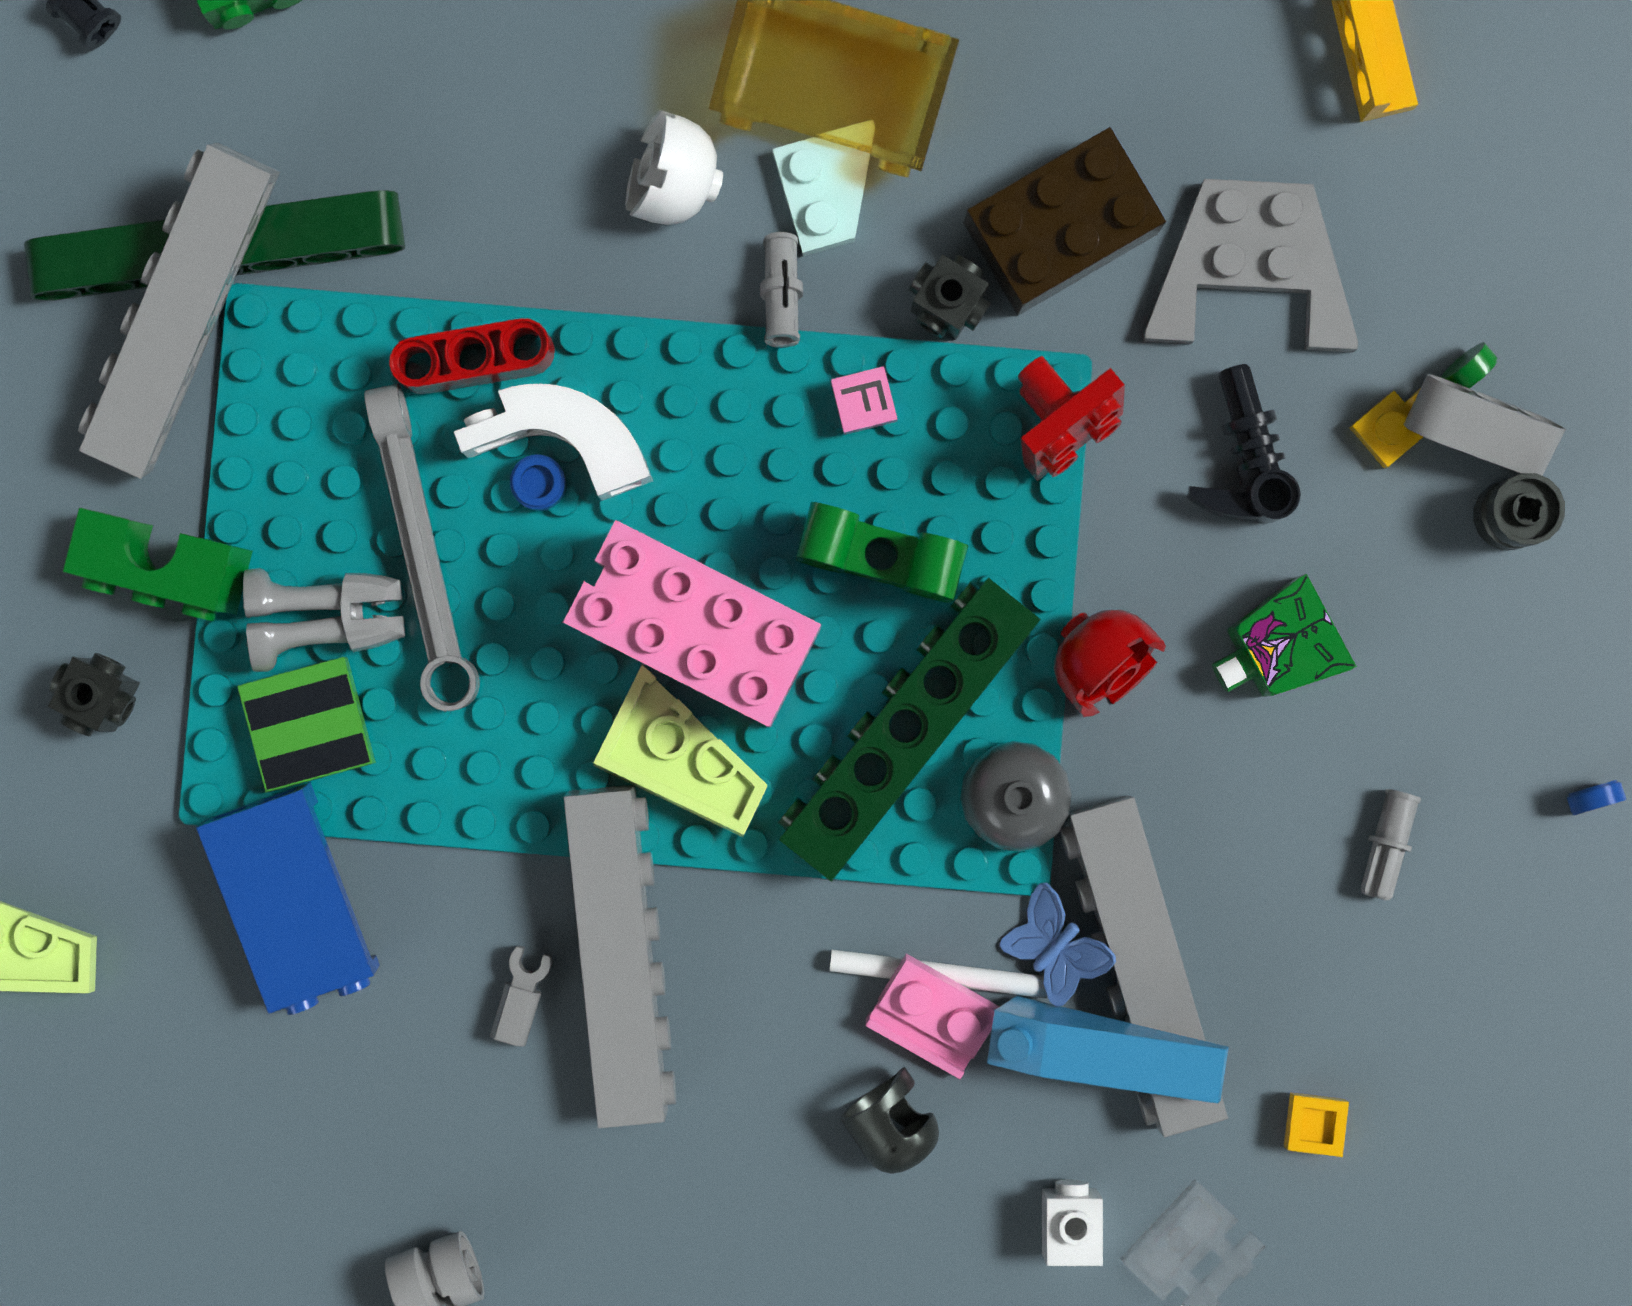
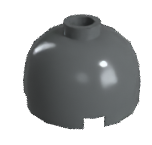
M1011 741L991 746L974 760L963 777L960 800L965 819L978 837L998 849L1021 852L1040 847L1058 834L1069 816L1072 792L1067 773L1054 755L1036 744Z

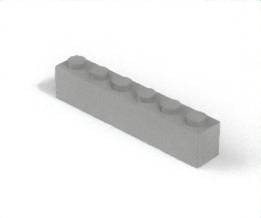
M220 143L207 144L205 151L199 149L195 151L184 175V180L191 183L183 203L179 201L173 203L162 230L169 234L161 254L154 252L151 255L142 274L141 282L148 285L140 305L135 302L131 304L121 324L120 333L127 335L120 354L111 353L100 374L99 383L106 387L99 404L90 403L81 419L78 432L85 435L80 446V452L140 479L153 471L278 179L279 171Z
M634 785L572 790L564 796L598 1128L665 1122L668 1105L676 1104V1083L674 1071H664L662 1050H671V1034L668 1016L659 1017L657 996L665 995V974L663 962L653 963L651 941L660 940V925L657 907L648 908L646 886L654 885V866L652 853H642L640 831L649 830L646 797L636 798V788Z
M1124 796L1069 812V816L1066 819L1068 826L1061 828L1060 834L1068 859L1078 858L1084 879L1075 881L1078 897L1084 913L1094 912L1099 932L1091 934V938L1105 943L1116 957V963L1110 969L1115 985L1106 987L1115 1019L1124 1017L1125 1022L1206 1041L1135 798ZM1143 1092L1137 1093L1139 1106L1146 1125L1155 1124L1157 1130L1164 1138L1228 1119L1222 1095L1221 1101L1217 1104Z

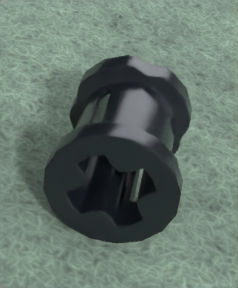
M47 0L46 11L53 18H62L80 35L79 42L90 50L104 44L117 30L121 22V15L116 10L105 8L98 0Z

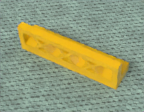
M1331 0L1360 121L1364 122L1414 110L1418 106V101L1393 0Z

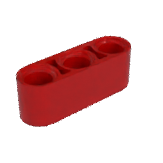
M520 318L404 339L393 348L389 366L393 376L408 390L417 394H430L543 373L551 366L555 347L551 337L540 323L532 319ZM525 335H535L541 339L539 353L530 360H520L514 356L516 341ZM471 344L485 346L486 359L479 368L466 370L461 367L460 355L467 346ZM418 353L429 354L432 360L429 373L420 379L408 378L406 374L408 360Z

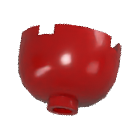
M1102 610L1090 617L1085 612L1080 613L1070 620L1061 631L1064 640L1057 650L1054 664L1057 683L1068 700L1083 717L1094 716L1100 713V711L1093 704L1105 697L1112 704H1115L1127 695L1157 664V661L1151 656L1153 650L1157 649L1164 652L1166 645L1146 622L1130 612L1124 610Z

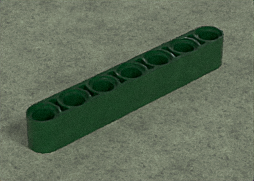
M370 191L266 206L237 275L382 256L403 251L405 249V240L398 193L394 191ZM165 220L42 236L26 240L24 248L31 298L36 300H61L147 288L148 285L141 282L142 274L151 255L154 252L161 254L167 242L169 234L162 230Z

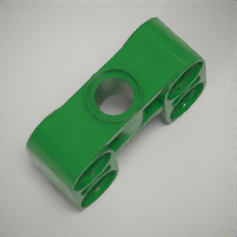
M817 502L810 503L796 554V561L823 570L841 574L848 573L899 587L908 593L945 603L954 601L969 547L967 544L920 532L917 537L861 522L859 521L860 516L851 511ZM878 540L886 541L895 549L896 562L889 569L876 570L867 563L865 550L872 542Z

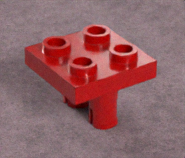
M1043 356L1029 363L1018 375V379L1023 384L1019 391L1020 395L1042 420L1021 437L1023 464L1037 481L1048 472L1052 477H1056L1064 472L1077 460L1078 455L1075 451L1091 439L1096 443L1105 440L1122 423L1119 417L1123 415L1125 384L1111 368L1084 389L1072 392Z

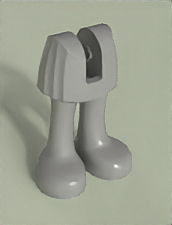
M261 568L244 571L243 600L245 614L248 618L268 616L273 613L286 611H341V616L293 623H248L246 626L247 644L254 672L270 671L276 665L279 654L299 646L348 643L351 650L356 652L379 647L405 636L403 616L387 617L372 615L373 618L364 619L362 605L365 603H371L372 606L389 601L402 600L401 583L398 579L368 573H345L342 583L294 587L272 582L268 573Z

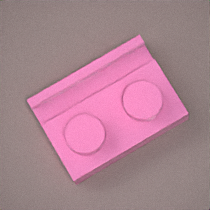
M906 953L879 996L874 1009L867 1015L865 1026L956 1078L961 1079L966 1066L971 1059H974L991 1032L994 1010L1000 1006Z

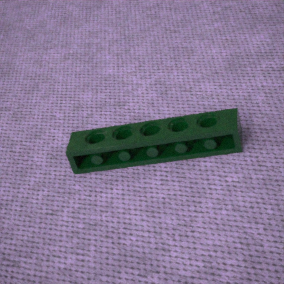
M989 577L980 587L970 581L950 606L958 612V615L946 630H943L936 624L916 649L924 657L914 670L909 673L904 668H901L882 691V694L889 699L887 704L876 717L869 711H866L847 735L855 744L842 760L832 754L812 779L820 787L807 804L798 797L779 820L778 824L785 829L779 837V841L829 881H833L1041 620ZM977 624L987 632L989 638L988 647L981 655L967 654L960 647L958 637L965 625ZM933 667L946 668L954 677V689L944 699L931 697L924 688L925 674ZM909 710L918 717L920 731L912 741L899 742L890 734L889 721L895 712ZM875 753L885 762V776L875 785H864L855 777V762L863 754ZM830 797H841L851 806V818L841 828H830L823 824L819 817L821 804Z

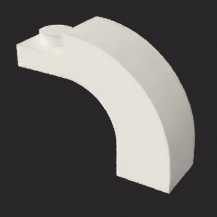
M524 384L499 390L498 393L506 412L497 415L494 408L480 411L464 419L466 427L454 431L461 452L468 458L529 436L544 435L561 439L569 443L581 454L596 493L602 501L653 482L638 444L621 420L597 400L571 388L551 384Z

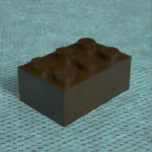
M1109 127L969 208L963 224L1016 314L1019 316L1158 235L1167 221L1112 128Z

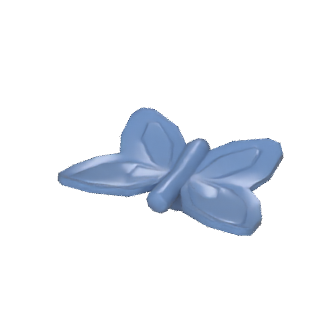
M1039 883L1031 895L1027 908L1028 923L1014 928L1001 939L1000 947L1004 953L1020 960L1036 959L1033 968L1037 972L1044 970L1043 984L1048 999L1052 1005L1060 1007L1075 993L1080 978L1094 979L1107 973L1116 963V957L1105 943L1083 937L1071 941L1079 933V927L1075 923H1069L1063 930L1066 914L1059 895L1048 883Z

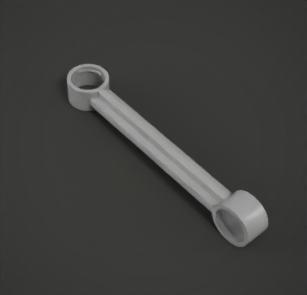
M399 383L366 390L365 404L372 433L379 445L429 662L421 675V691L425 700L434 708L442 711L459 710L468 706L476 698L480 688V678L475 666L467 659L461 657L412 445V427L406 400ZM444 662L461 665L465 668L470 678L466 695L455 703L440 700L431 688V676L434 670L444 664Z

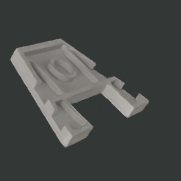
M1204 179L1179 239L1167 275L1160 288L1150 319L1144 329L1142 342L1192 344L1195 338L1197 288L1305 293L1307 295L1304 350L1355 352L1358 349V339L1314 185Z

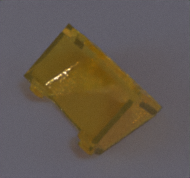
M737 0L708 109L721 113L720 123L741 130L751 131L753 122L768 123L870 153L871 156L880 159L877 169L909 178L911 169L923 170L961 38L832 0Z

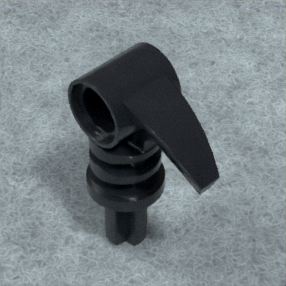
M1240 364L1226 368L1219 372V380L1231 422L1223 424L1221 427L1224 435L1236 436L1238 445L1231 448L1232 454H1241L1244 462L1236 467L1240 484L1235 490L1189 486L1187 499L1198 507L1221 517L1235 520H1254L1265 524L1273 523L1289 516L1295 511L1300 502V487L1291 474L1279 468L1278 462L1285 459V455L1283 452L1275 453L1273 443L1279 441L1280 437L1279 434H1269L1267 425L1277 420L1275 410L1263 412L1250 367L1247 364ZM1263 483H1272L1281 490L1283 503L1278 511L1267 510L1261 505L1258 491Z

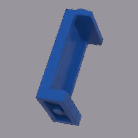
M311 782L208 818L196 827L268 1014L284 1008L287 1015L300 1013L319 1003L317 996L336 989L339 996L355 993L371 984L369 977L374 976L380 966L377 956H370L315 813L314 806L318 803Z

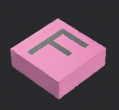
M884 366L831 379V386L844 435L897 422L898 419Z

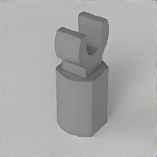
M518 945L511 953L509 959V968L514 977L512 982H505L490 1037L494 1040L523 1047L526 1046L541 996V992L536 989L537 983L543 980L550 972L553 960L551 954L545 953L539 969L528 971L521 962L525 947Z

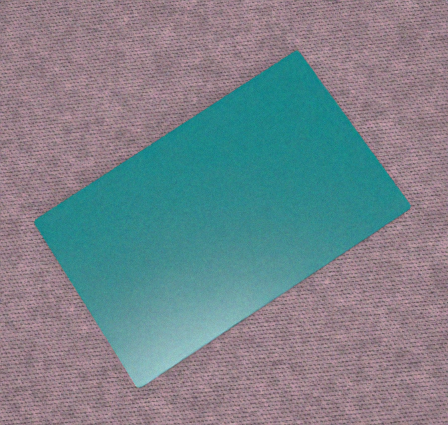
M242 283L232 284L225 305L204 539L252 550L248 569H264L272 582L283 586L306 587L342 583L345 573H368L398 579L401 583L402 600L389 601L372 606L371 603H365L362 605L364 619L373 618L372 615L387 617L403 616L405 636L379 647L356 652L351 650L348 643L299 646L279 654L276 665L270 671L254 672L247 644L246 626L248 623H293L341 616V611H286L273 613L268 616L248 618L244 610L242 592L237 615L217 612L215 621L197 618L179 808L180 820L186 825L199 826L208 818L305 784L301 783L276 791L265 792L237 686L337 658L348 657L376 763L309 781L318 800L314 810L325 837L570 857L564 796L572 790L632 785L595 767L593 763L641 665H643L671 695L679 699L693 713L696 719L717 739L724 742L768 786L744 837L635 786L636 798L646 797L648 807L649 830L640 831L642 853L651 852L653 864L827 879L779 841V837L785 831L778 824L779 820L798 797L807 804L820 786L812 779L830 756L834 754L842 760L855 744L847 735L866 711H869L876 717L887 704L889 699L882 694V691L901 668H904L909 673L914 670L924 657L916 649L936 624L943 630H946L958 615V612L950 606L970 581L980 587L989 577L1041 620L834 879L1031 896L1039 883H1048L1050 885L1054 837L1040 847L1021 852L998 849L978 837L968 824L964 816L960 796L963 777L978 756L994 745L1011 741L1036 744L1054 755L1060 763L1066 695L1057 683L1054 664L1057 650L1064 640L1061 631L1072 620L1086 444L1075 451L1078 455L1077 460L1058 476L1052 477L1048 472L1038 481L1032 476L1023 464L1021 437L1042 420L1020 395L1019 391L1023 384L1018 379V375L1029 363L1043 356L1072 392L1081 391L1091 383L1092 360L1085 354L802 330H798L800 341H798L797 345L773 347L765 343L766 327ZM520 318L532 319L540 323L551 337L555 347L551 366L543 373L430 394H417L408 390L393 376L389 366L393 348L404 339ZM535 335L520 337L514 346L515 358L520 360L534 358L541 349L540 337ZM481 344L467 346L460 355L461 367L466 370L479 368L486 359L485 346ZM418 353L408 360L406 364L408 378L420 379L429 373L432 361L429 354ZM884 366L898 419L897 422L844 435L831 386V379ZM397 383L401 386L408 407L412 427V445L461 657L467 659L475 666L480 678L479 692L473 702L462 709L454 711H442L434 708L425 700L421 691V675L429 662L381 453L372 433L366 410V390ZM524 384H551L571 388L597 400L621 420L638 444L653 482L602 501L596 493L581 454L573 446L561 439L544 435L529 436L468 458L461 452L454 431L466 427L464 419L480 411L494 408L497 415L506 412L498 393L499 390ZM540 454L552 458L562 467L566 475L567 488L565 495L551 509L544 511L528 509L516 500L511 491L510 476L513 468L520 460L530 455ZM817 502L851 511L860 516L859 521L902 534L917 537L920 532L967 544L969 547L954 601L945 603L908 593L899 587L848 573L841 574L823 570L796 561V554L810 503ZM615 520L821 624V630L771 727L563 623L583 582L595 586L603 570V567L595 562V559ZM878 540L867 546L865 558L872 568L885 570L895 564L896 552L890 543ZM968 624L961 629L958 641L962 650L967 654L981 655L988 647L989 638L983 627L977 624ZM444 662V664L434 670L431 676V688L440 700L455 703L466 695L470 678L465 668L461 665ZM933 667L925 674L924 688L931 697L944 699L954 689V677L946 668ZM909 710L895 712L889 721L890 734L894 739L903 743L915 739L920 731V721L916 714ZM875 753L863 754L854 765L855 777L864 785L879 783L886 773L884 760ZM841 797L826 799L819 809L821 821L830 828L845 826L852 815L850 804Z

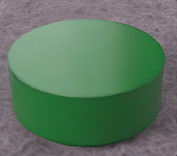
M1485 342L1479 343L1451 364L1441 378L1471 388L1493 369L1497 363V356Z

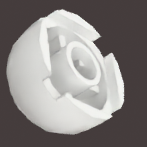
M659 110L652 117L641 139L642 142L648 144L642 159L634 158L627 185L625 205L626 210L631 211L629 214L631 216L652 223L672 225L684 223L695 216L705 201H715L722 185L723 172L716 169L717 154L711 137L699 125L684 117Z

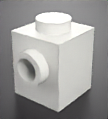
M1075 1179L1058 1180L1055 1182V1188H1042V1256L1047 1266H1103V1198L1097 1188H1089V1182Z

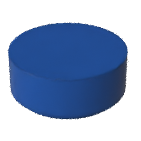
M535 454L523 458L515 465L510 476V488L516 500L524 507L535 511H544L553 508L562 500L567 488V479L562 467L555 460L545 455Z
M1617 780L1568 794L1569 797L1566 798L1572 816L1627 800L1621 781L1618 782Z

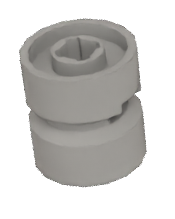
M463 1231L431 1241L429 1250L426 1253L420 1248L415 1247L386 1258L385 1273L395 1306H467L484 1299V1284L478 1261Z

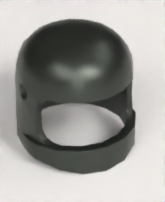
M905 1067L857 1100L841 1116V1121L872 1166L879 1171L891 1174L904 1172L921 1163L934 1150L939 1137L938 1122L934 1114L918 1113L905 1098V1095L915 1085V1081ZM891 1119L905 1128L899 1132Z

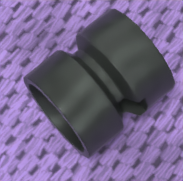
M1522 473L1488 486L1478 496L1473 508V522L1478 535L1488 545L1500 550H1517L1549 540L1560 529L1565 517V501L1560 489L1550 479L1537 473Z

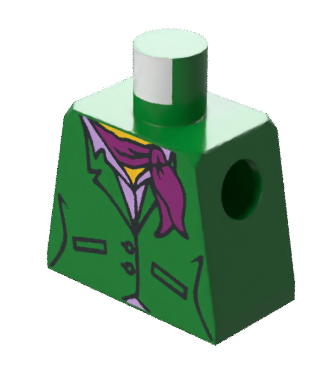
M1307 574L1288 581L1230 626L1227 631L1237 651L1212 663L1214 673L1227 693L1253 679L1263 697L1274 696L1357 667Z

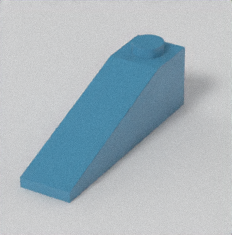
M1016 996L994 1010L987 1064L1043 1078L1218 1104L1221 1101L1229 1047L1066 1007H1055L1049 1003Z

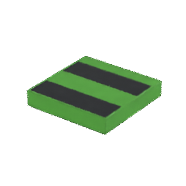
M348 657L337 658L237 686L265 792L276 791L376 763Z

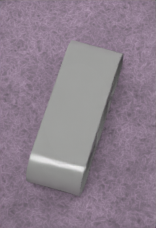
M1427 374L1403 424L1409 430L1432 441L1521 474L1537 473L1543 476L1566 430L1563 426L1538 414L1432 374Z

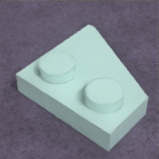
M873 120L772 149L803 257L855 242L875 133Z

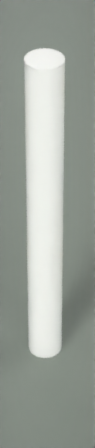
M832 950L829 971L890 979L903 958ZM921 961L968 989L1047 999V993L1043 984L1044 976Z

